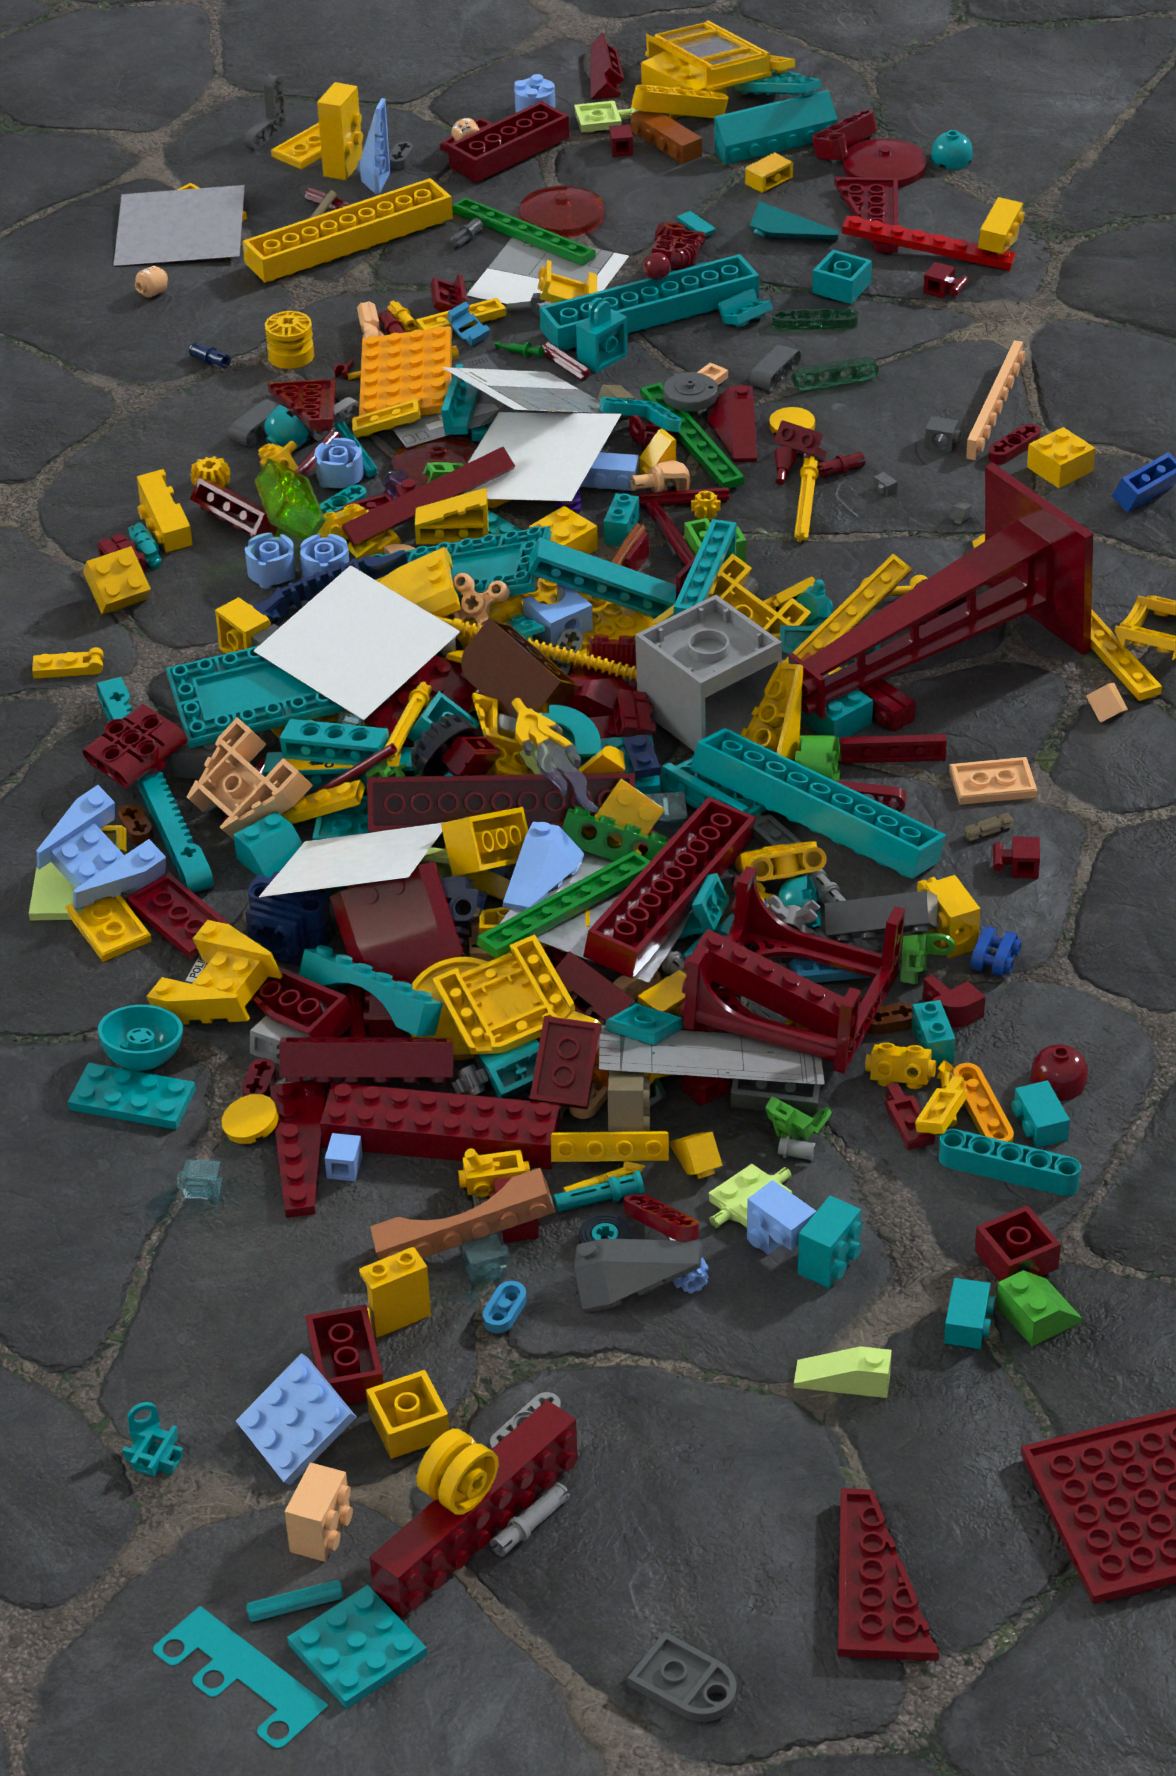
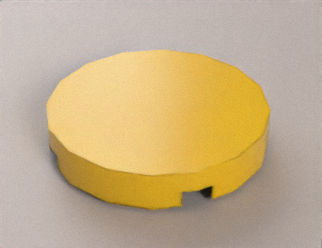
M782 408L771 414L769 419V428L773 434L774 432L777 433L782 420L811 430L815 429L814 415L802 408Z
M250 1094L239 1098L225 1110L221 1120L222 1128L231 1141L238 1144H251L257 1142L256 1138L261 1136L265 1138L274 1130L279 1120V1112L276 1104L270 1097L262 1094Z

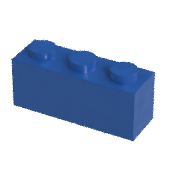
M1168 452L1123 477L1111 497L1128 513L1172 488L1176 483V459Z

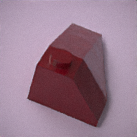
M729 386L717 397L716 402L707 408V423L710 427L714 428L716 437L722 440L724 449L733 462H757L753 386Z

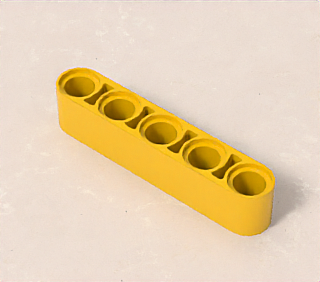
M636 85L631 107L645 112L715 118V116L725 114L729 97L718 92Z

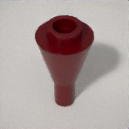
M787 446L779 447L774 452L777 470L775 482L778 485L785 483L786 474L797 459L796 451Z

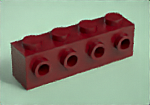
M198 478L190 500L201 505V510L217 514L216 518L224 522H232L234 528L243 532H250L249 536L252 538L263 533H273L274 537L282 519L226 487L202 478Z

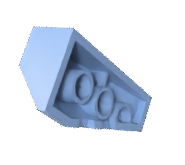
M546 822L532 823L522 845L503 901V907L525 911L547 898L548 892L553 887L559 888L563 884V879L568 875L573 876L577 873L584 859V852L560 826L550 825Z

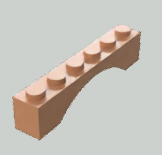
M537 1168L512 1177L490 1199L459 1215L435 1220H411L396 1217L370 1226L379 1260L411 1247L416 1249L421 1258H425L554 1213L555 1209L541 1168Z

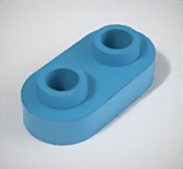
M506 1281L497 1287L482 1313L483 1325L488 1331L503 1333L513 1326L527 1301L526 1288L523 1284L517 1281Z

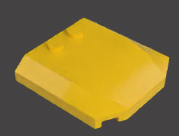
M445 547L407 563L376 580L432 615L444 617L461 609L451 575V569H453L451 555Z
M535 934L509 945L510 953L466 972L460 973L457 967L432 978L439 996L471 1055L505 1053L541 1036L544 1016L567 1019L575 1010L572 998Z

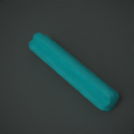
M333 1580L249 1602L246 1604L247 1615L250 1622H255L342 1599L343 1589L339 1580Z

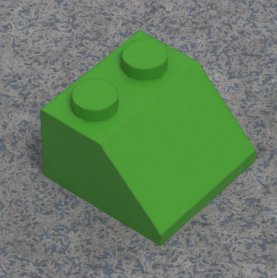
M1023 1270L998 1282L996 1307L1031 1346L1082 1322V1317L1046 1278Z

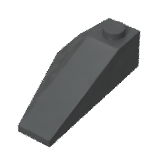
M600 1239L577 1244L574 1270L584 1313L616 1307L622 1304V1298L635 1292L640 1296L648 1292L647 1287L663 1280V1282L668 1283L701 1268L703 1247L701 1241Z

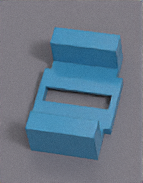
M465 301L448 311L447 320L451 323V328L458 336L472 347L489 337L490 328L487 325L483 326L473 313H469L470 306ZM473 320L477 323L462 333L458 330Z

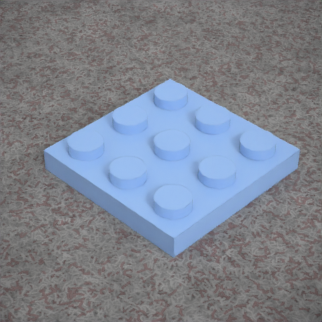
M301 1353L245 1410L236 1422L282 1481L291 1485L307 1469L309 1463H313L357 1417L309 1358Z

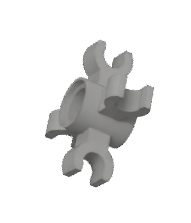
M776 895L766 900V903L769 905L767 908L779 920L798 931L819 936L814 929L804 925L818 918L815 911L820 909V906L813 899L808 901L802 908L796 905L784 907L782 901Z

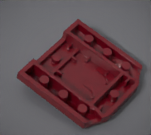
M435 862L417 865L407 878L364 883L330 896L348 956L353 958L352 962L370 965L373 967L372 971L387 973L392 976L394 981L405 980L406 983L412 985L414 980L433 964L464 955Z

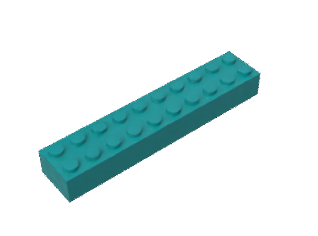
M740 254L670 272L662 280L647 278L539 307L540 330L551 344L562 351H567L577 347L576 325L589 318V304L595 298H601L609 302L611 309L627 317V334L641 329H649L656 325L668 324L671 321L719 309V302L748 289H754L756 297L759 298V274Z
M726 728L698 741L696 744L690 770L698 773L702 778L713 780L721 784L724 789L733 790L743 795L747 800L764 805L767 810L778 812L786 816L789 821L800 823L814 833H821L831 838L834 843L843 844L853 849L856 854L865 855L875 860L881 866L890 867L898 871L903 877L913 879L939 862L946 834Z

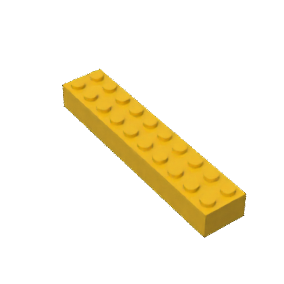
M429 178L243 240L244 261L264 282H271L277 278L292 275L297 271L309 269L315 265L330 262L333 259L348 256L353 252L368 249L371 246L386 243L389 240L404 237L409 233L421 231L427 227L453 219L452 197Z

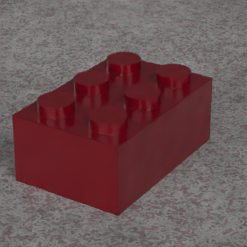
M367 1305L305 1315L308 1341L314 1366L346 1405L367 1401L366 1390L384 1384L383 1372Z

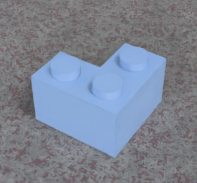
M772 1180L747 1199V1240L752 1246L761 1249L768 1255L781 1245L791 1251L798 1246L799 1232L816 1213V1210Z

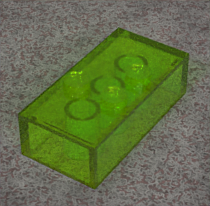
M269 458L254 482L270 524L302 540L317 535L326 520L309 478Z

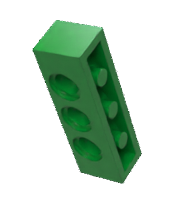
M575 806L574 810L568 809L562 826V830L581 850L612 861H616L634 851L633 845L637 842H644L647 845L648 851L642 856L651 861L667 844V837L655 832H651V835L641 833V828L632 824H626L625 827L615 824L616 820L611 817L600 815V818L589 815V810ZM593 825L597 830V834L591 838L584 836L582 833L583 826ZM612 833H617L622 837L623 842L618 846H612L609 844L607 837Z

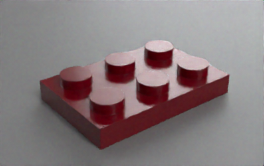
M544 1016L530 1101L558 1103L560 1106L588 1110L602 1028L600 1023Z

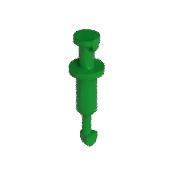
M526 342L524 345L494 343L497 349L503 348L509 352L521 353L527 358L531 354L542 357L544 353L543 346H536L535 348L532 347L530 342Z

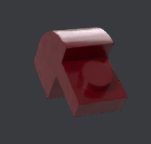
M933 974L924 978L922 993L924 1002L940 1000L951 1027H963L984 1017L985 996L969 981L950 990Z

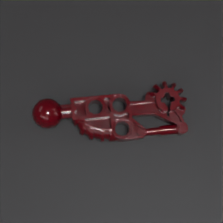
M663 222L657 225L655 244L652 247L651 254L645 258L643 263V270L647 277L652 280H662L669 275L670 270L678 271L696 265L700 246L705 243L706 233L701 231H685V225L678 224L677 222Z

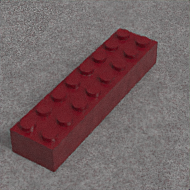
M332 1082L320 1127L323 1148H328L332 1133L361 1136L362 1152L463 1161L465 1152L470 1148H473L478 1155L521 1150L523 1161H529L530 1168L552 1170L551 1134L560 1133L561 1119L560 1104Z
M549 1400L545 1401L491 1449L498 1456L499 1467L490 1490L478 1505L463 1515H455L445 1508L439 1500L434 1499L369 1557L373 1591L396 1615L403 1618L411 1610H416L426 1596L433 1590L439 1589L444 1584L446 1578L456 1569H461L478 1549L486 1547L490 1539L499 1530L505 1529L511 1518L515 1517L522 1510L529 1508L540 1493L550 1489L561 1474L574 1467L578 1460L577 1429L574 1417Z

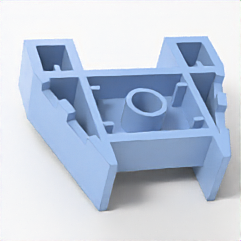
M99 785L75 800L36 850L38 869L52 862L75 887L73 890V907L75 909L94 904L95 900L119 896L121 892L130 889L139 890L164 875L166 869L165 855L150 839L124 855L100 830L115 819V802Z

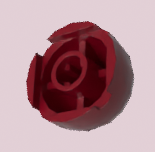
M1062 1044L1049 1045L1036 1055L1031 1067V1084L1048 1080L1059 1101L1070 1100L1083 1093L1088 1079V1066L1084 1057L1077 1049Z

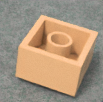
M309 1463L285 1510L289 1550L291 1553L326 1562L331 1551L337 1549L341 1537L340 1533L344 1525H349L353 1514V1508L349 1504L351 1488L347 1486L346 1472Z

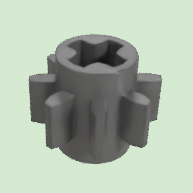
M472 1064L455 1073L458 1080L452 1082V1086L456 1094L464 1093L465 1095L475 1096L486 1090L483 1083L488 1081L489 1078L484 1068L477 1070L475 1065Z

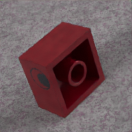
M1028 1205L976 1226L975 1252L999 1281L1023 1270L1041 1277L1059 1269L1061 1244Z

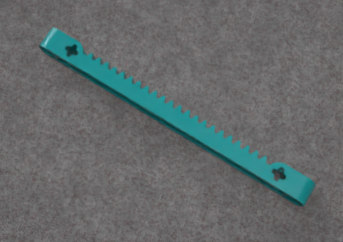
M122 677L96 683L98 698L108 721L122 719L133 711L132 706L128 703L130 695ZM159 771L158 773L145 775L137 782V785L181 883L193 893L214 888L209 864L202 849L198 845L193 844V838L190 836L189 829H187V825L184 823L180 810H178V805L175 804V799L172 797V792L169 791V786L166 785L163 773Z

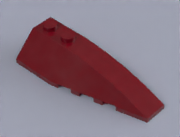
M279 966L278 968L282 974L281 979L268 976L250 999L272 1020L309 1037H340L357 1020L345 995Z

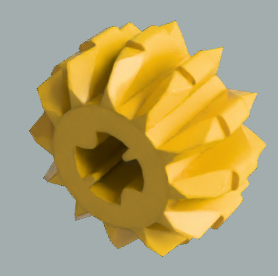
M216 456L212 458L205 457L203 460L197 459V462L192 464L190 476L193 486L196 485L198 478L213 481L222 486L229 485L230 468L223 458L216 459Z

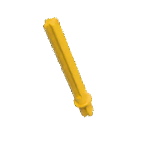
M814 456L805 458L803 467L800 469L801 486L794 532L797 542L806 541L809 535L814 486L819 474L817 469L818 461L814 460Z
M420 682L419 686L409 694V702L385 745L386 747L393 743L397 748V753L387 758V762L393 761L397 756L421 709L429 703L432 687L427 685L426 682Z

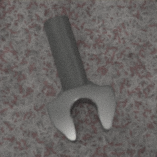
M533 293L530 301L508 303V311L532 310L537 317H540L539 307L541 306L537 303H544L545 301L540 299V293Z

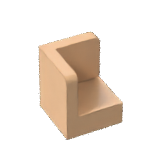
M1109 683L1086 695L1100 722H1104L1116 714L1128 710L1114 683Z

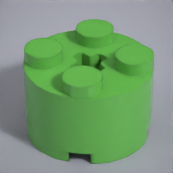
M832 735L800 736V751H796L795 762L832 780H839L840 770H837L838 761H841L838 737Z

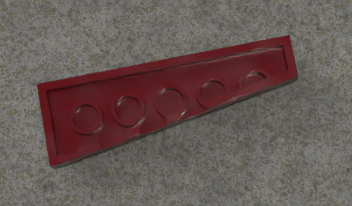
M307 1080L270 1085L271 1099L276 1104L279 1112L275 1134L285 1216L289 1218L313 1215L316 1211L320 1169L319 1160L322 1148L320 1122L326 1105L327 1084L326 1082Z

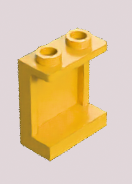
M547 260L545 267H540L538 279L540 280L537 290H540L541 300L557 303L597 292V274L589 272L585 283L551 273L552 261Z
M414 1247L359 1269L360 1276L367 1286L369 1304L367 1310L372 1331L376 1338L431 1316L428 1269Z

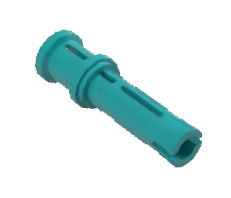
M636 1170L632 1175L616 1178L611 1176L607 1179V1182L553 1194L557 1213L607 1200L620 1202L621 1198L627 1195L645 1194L641 1174L639 1170Z

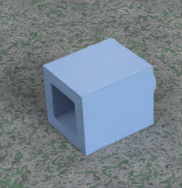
M332 1133L325 1156L327 1179L356 1181L363 1157L361 1136Z

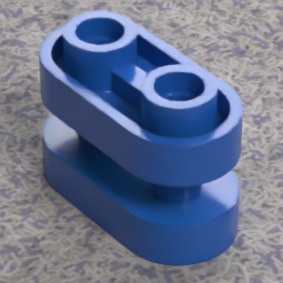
M985 926L974 948L970 969L983 972L986 965L992 966V975L1004 978L1006 973L1010 974L1013 969V956L1019 955L1022 940L1018 939V933L1006 931L1003 938L996 937L997 928ZM993 948H998L996 955H991Z

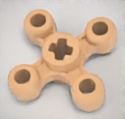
M459 573L454 577L453 585L463 595L461 609L443 618L451 620L458 618L462 619L463 623L468 619H475L477 627H479L490 618V606L493 603L503 602L508 599L510 595L509 587L502 581H494L489 585L486 592L477 593L474 589L475 583L472 577L466 573Z

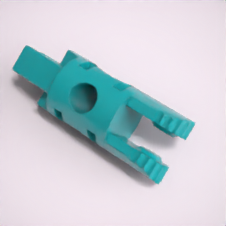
M141 522L128 527L131 540L135 543L137 552L144 554L150 568L158 569L162 565V560L158 554L159 546L150 531Z

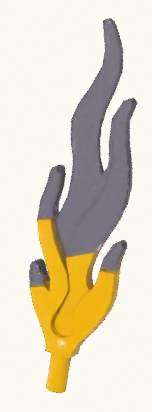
M515 698L512 701V706L518 713L515 738L524 749L526 756H531L532 740L536 745V762L541 773L560 789L561 795L565 796L567 794V781L560 774L562 773L571 782L577 801L583 807L597 813L599 808L586 795V777L574 767H580L581 759L578 751L569 740L563 737V729L549 718L535 712L532 708H526L520 698ZM566 754L570 757L573 765L567 759Z

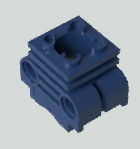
M275 871L270 878L257 875L248 888L250 909H247L245 912L248 937L270 951L275 960L300 966L304 949H316L318 945L328 946L335 936L331 920H329L331 917L329 902L332 895L325 893L324 889L259 897L279 872Z
M450 876L441 878L458 934L469 935L470 930L459 927V923L476 924L479 922V916L483 910H486L487 893L474 889L475 881L469 880L467 877ZM470 903L471 911L465 915L464 907ZM460 938L461 945L468 946L469 940Z

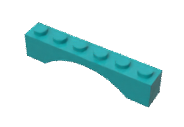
M318 945L316 949H304L299 976L329 989H336L348 983L360 986L372 993L384 1005L397 1028L415 1036L436 1034L443 1003L433 999V994L425 991H416L412 989L413 986L406 982H396L387 973H376L372 971L373 967L370 965L352 962V957L335 954L330 947Z

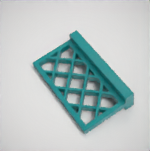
M693 757L677 766L671 763L662 766L660 788L696 809L710 797L754 817L759 813L767 811L764 805L755 801L737 798V796L743 795L733 790L717 787V785L721 784L698 776V773L690 770Z

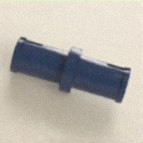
M194 342L189 347V354L202 359L206 364H215L226 369L231 363L229 355L218 352L214 347H205L197 342Z

